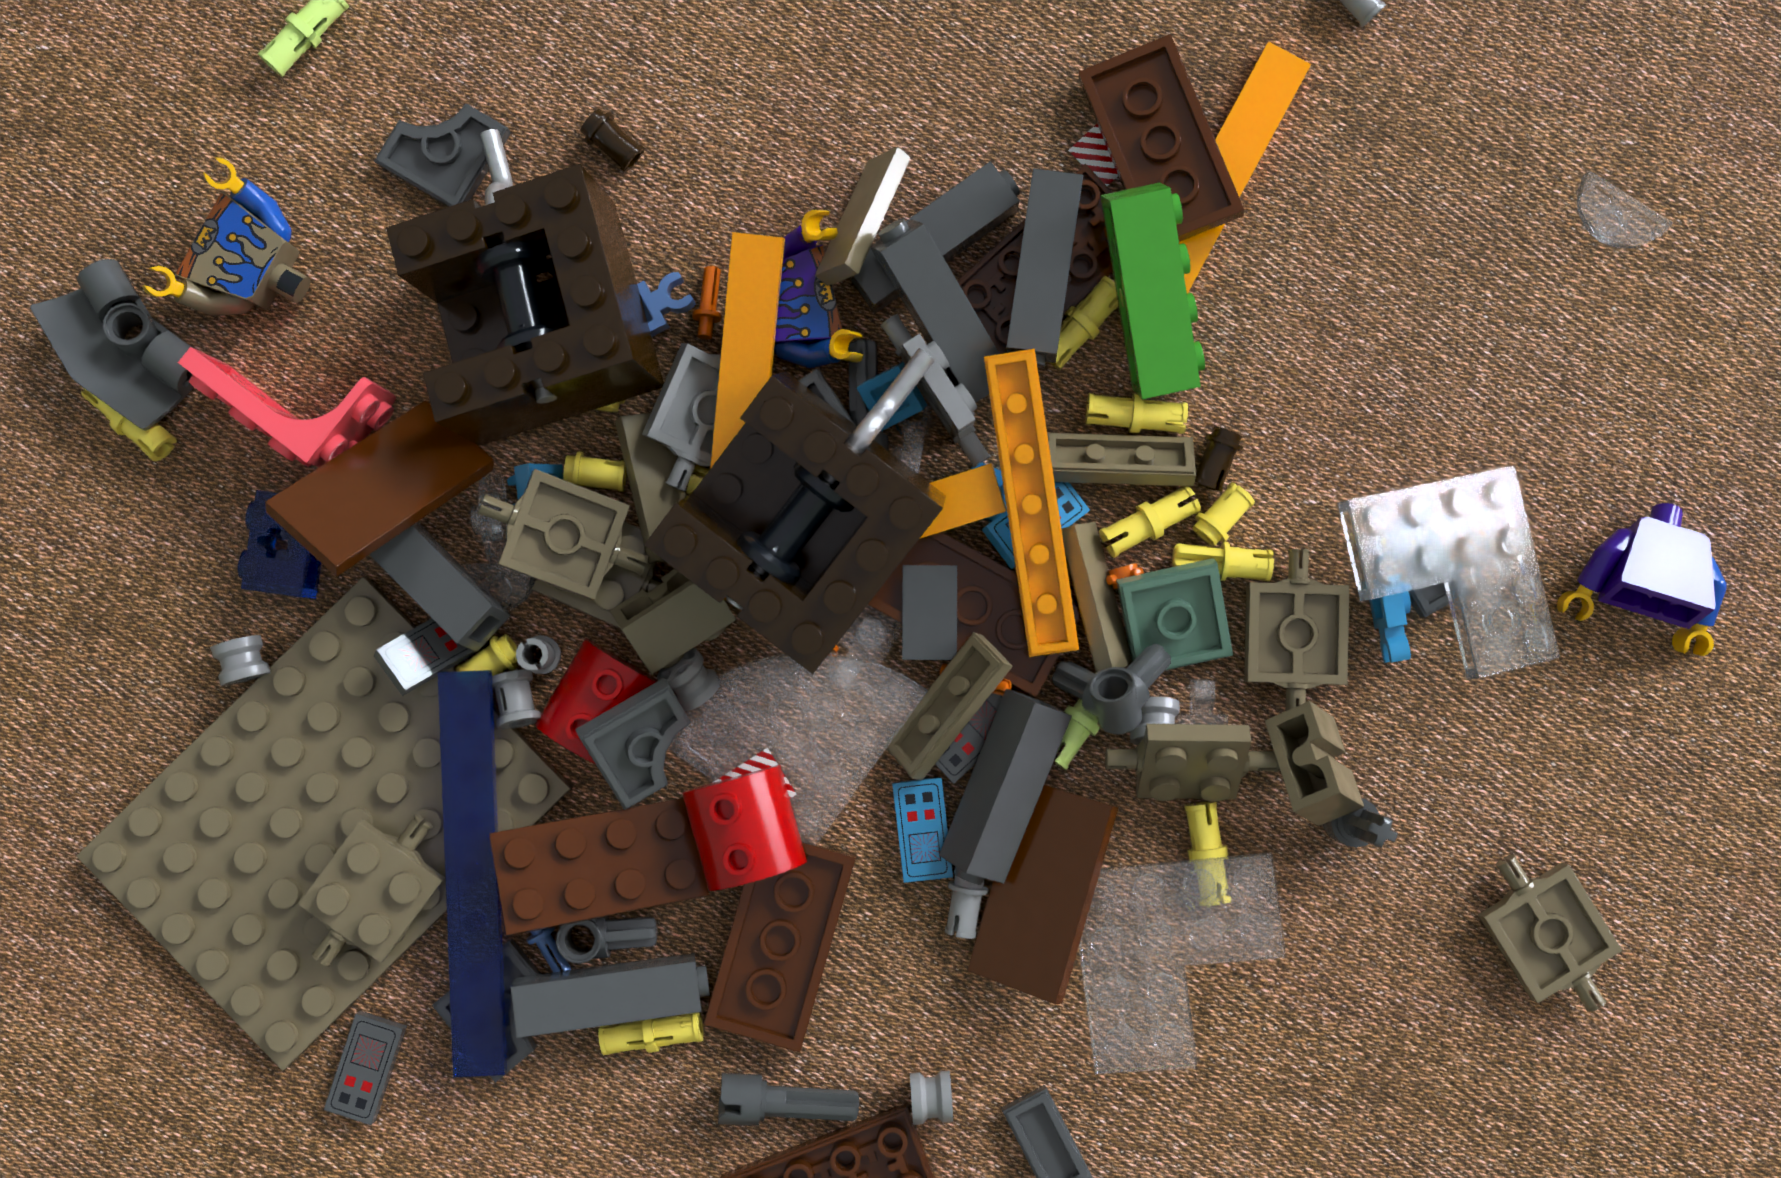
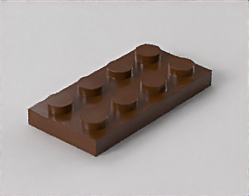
M1171 34L1078 72L1079 81L1124 190L1160 182L1170 187L1172 194H1178L1183 212V222L1176 225L1179 242L1244 216V207Z
M943 532L919 539L869 602L868 606L902 624L903 565H957V652L973 632L983 635L1013 666L1004 679L1010 680L1012 685L1037 697L1060 653L1029 657L1017 573ZM1073 604L1076 624L1081 614L1079 607Z
M683 798L631 807L626 810H614L489 833L506 937L704 898L709 895Z
M802 841L807 859L805 864L772 877L744 884L704 1021V1025L796 1052H800L856 859L854 855Z

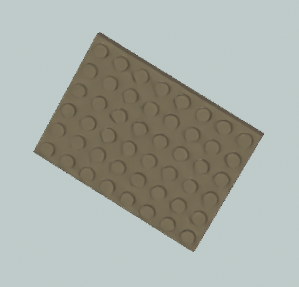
M362 577L270 667L271 673L260 676L76 856L282 1071L292 1065L494 866L489 833L536 825L573 788L516 728L504 730L497 728L496 720L500 717L499 711L479 690L472 693L468 687L464 686L455 671V666L406 695L402 696L375 659L374 654L376 649L414 629L416 626L368 577ZM415 814L425 819L413 833L414 836L428 820L433 825V828L430 829L415 850L418 851L427 865L443 875L445 879L388 956L380 963L359 947L346 943L329 967L320 964V962L331 949V946L316 961L311 954L317 949L329 931L322 921L303 909L298 903L357 823L364 819L382 833L399 838Z

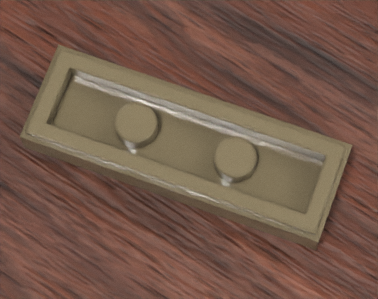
M898 146L868 160L837 226V237L830 241L815 274L827 286L859 274L909 164L910 157Z
M651 413L620 416L615 420L644 544L674 504L686 497V492L665 483L669 478L677 456L666 445L642 435ZM644 545L646 555L649 556V564L664 562L662 558Z
M1047 433L1054 482L1194 486L1196 467L1193 437Z
M1096 522L1062 528L1066 561L1095 670L1098 672L1109 667H1127L1132 663L1131 654L1113 587L1106 582L1109 572Z
M973 632L884 747L911 778L922 781L1013 666L983 635Z

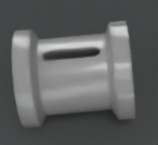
M526 669L514 670L489 678L490 688L495 689L500 717L496 720L498 729H515L535 724L541 718V712L534 708L530 682L533 680L532 671Z

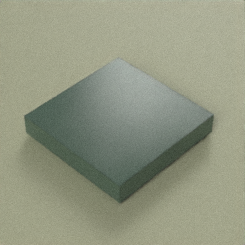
M1214 558L1116 579L1132 662L1146 647L1153 644L1161 645L1171 656V664L1166 670L1233 656L1218 563Z

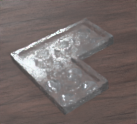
M1515 465L1337 503L1360 602L1444 583L1467 680L1483 678L1560 658Z
M1272 852L1101 868L1079 944L1095 1074L1196 1068L1198 1062L1185 966L1285 958L1286 950Z

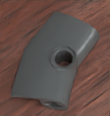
M115 259L99 260L88 265L78 274L77 282L81 289L54 299L32 304L30 308L71 378L134 425L146 431L173 410L194 388L188 382L193 374L178 363L192 346L152 319L118 261ZM138 325L143 326L141 333L137 337L125 340V336L131 328Z

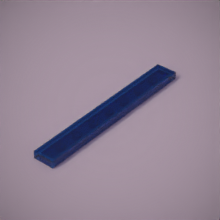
M492 670L438 672L453 1078L505 1075L507 1072L501 905L489 833L498 832Z

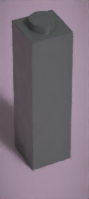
M990 161L906 222L912 219L924 223L947 263L1015 215L1020 202L1017 198L1020 190L1012 176L1005 169L998 172ZM870 248L859 274L850 277L849 280L872 312L876 314L897 299L899 295Z
M1033 168L1006 351L1009 353L1035 348L1037 367L1045 368L1046 362L1056 363L1083 175Z
M904 218L898 219L878 233L881 240L873 244L871 250L926 342L929 344L935 341L942 350L950 367L946 368L947 376L954 387L962 383L976 403L989 394L984 356L1000 353L924 223L912 219L908 222Z
M418 522L369 554L457 644L477 652L511 616Z
M1006 689L939 853V856L956 866L954 870L956 876L977 885H981L984 878L1000 883L1005 882L1072 715L1041 700Z
M695 953L514 978L511 985L516 1038L701 1012L700 997L710 996L706 965L696 967Z

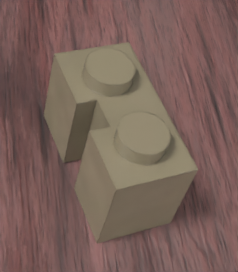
M676 569L661 577L663 583L650 592L646 593L642 589L610 610L651 675L660 669L669 668L677 664L686 652L703 641L717 638L724 632L726 626L736 620L724 600L719 603Z
M1308 701L1265 720L1294 813L1320 826L1364 808L1352 770L1335 760V757L1346 753L1332 715L1311 701Z

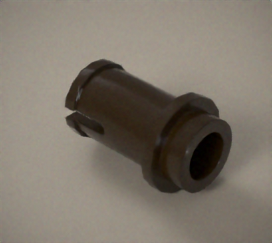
M597 109L586 119L580 129L586 136L584 141L588 145L595 144L620 166L623 172H627L638 162L645 148L613 122L614 115L611 112L604 114L600 109Z
M1214 426L1211 434L1205 435L1204 439L1208 441V444L1196 472L1195 484L1222 493L1223 485L1236 452H1242L1243 447L1239 445L1242 438L1241 435Z

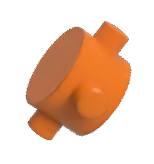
M1137 563L1108 570L1109 575L1106 577V582L1108 585H1112L1113 590L1118 589L1116 579L1143 574L1144 571L1142 568H1138Z

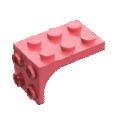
M190 347L178 362L193 374L188 382L194 388L210 399L218 398L231 408L228 413L234 419L252 431L256 428L269 437L272 436L268 441L269 446L288 460L293 462L296 459L307 467L311 465L321 467L365 439L372 430L377 431L381 429L394 412L392 405L395 402L396 396L384 387L363 377L335 409L317 418L299 420L223 361Z

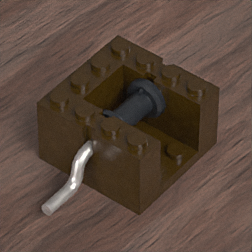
M489 129L480 134L492 183L485 190V206L481 207L475 200L471 199L386 227L398 276L431 298L438 305L452 364L424 372L423 376L434 420L441 426L480 446L663 387V377L616 205L581 164L513 186L500 132L497 129ZM551 255L552 258L547 260L546 256ZM549 272L553 276L551 279L537 283L535 275Z
M918 348L858 426L854 425L788 372L772 375L740 417L745 424L693 493L674 504L644 545L719 603L726 598L732 605L741 609L742 611L738 614V618L811 674H814L944 507L946 495L874 440L935 362V359L921 348Z

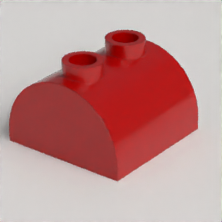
M585 638L541 712V718L535 722V726L559 745L595 764L575 729L654 684L658 679L590 639Z
M780 764L682 792L709 891L722 890L759 881L792 870L807 862Z

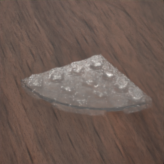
M829 653L814 674H811L787 654L775 655L751 661L718 676L716 680L720 687L716 693L701 706L685 711L691 723L674 737L668 749L712 781H715L722 776L732 774L739 765L768 748L778 765H781L783 773L797 794L790 798L801 841L816 846L928 690L905 675L883 665L837 656L834 653Z

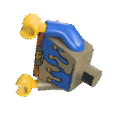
M215 157L221 164L228 167L229 175L227 179L222 182H216L203 172L204 178L216 189H229L231 191L230 196L221 192L176 271L175 275L183 278V280L180 282L176 281L174 274L166 267H150L149 270L163 274L167 284L162 291H156L149 286L142 285L144 291L154 297L167 296L168 294L173 295L175 302L210 316L246 314L253 306L267 310L277 294L294 303L300 302L309 289L310 278L292 268L299 256V250L289 243L292 229L280 207L273 198L247 178L240 180L236 177V170L228 160L222 157Z

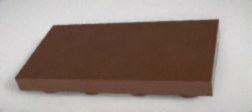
M1086 164L1075 173L1083 175L1063 318L1065 317L1064 313L1071 306L1076 307L1088 296L1103 276L1109 277L1113 273L1100 196L1113 192ZM1025 219L958 280L960 287L1000 354L1007 353L1006 346Z
M425 400L265 501L266 513L337 577L492 472L494 459L472 441L436 423L431 405Z
M1044 784L1005 882L993 881L967 971L1050 1003H1063L1118 807Z
M905 1103L723 1173L720 1178H935L917 1128L913 1125V1118L909 1107Z

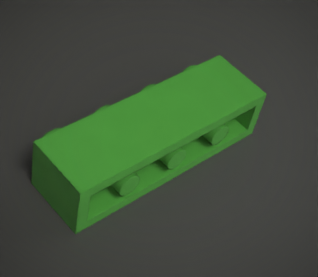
M1159 182L1100 195L1132 389L1143 400L1201 387L1199 371L1205 370V358L1202 346L1199 341L1194 342L1191 323L1198 321V312L1193 294L1186 292L1184 274L1190 273V258L1186 245L1184 243L1179 244L1176 225L1183 222L1182 206L1178 194H1172L1170 187Z

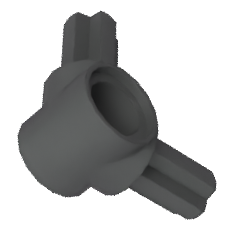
M1153 644L1146 647L1127 668L1109 667L1098 671L1096 674L1071 661H1061L1055 667L1052 682L1056 687L1081 699L1083 708L1097 716L1098 723L1105 732L1125 734L1138 727L1142 721L1143 712L1141 707L1150 698L1148 688L1169 667L1171 656L1161 645Z
M608 916L560 926L557 933L556 945L562 957L571 963L581 964L591 959L610 958L611 950L653 947L656 945L658 938L657 923L655 918L651 916L612 920ZM584 925L590 928L595 938L592 948L583 949L573 942L572 929L574 926Z

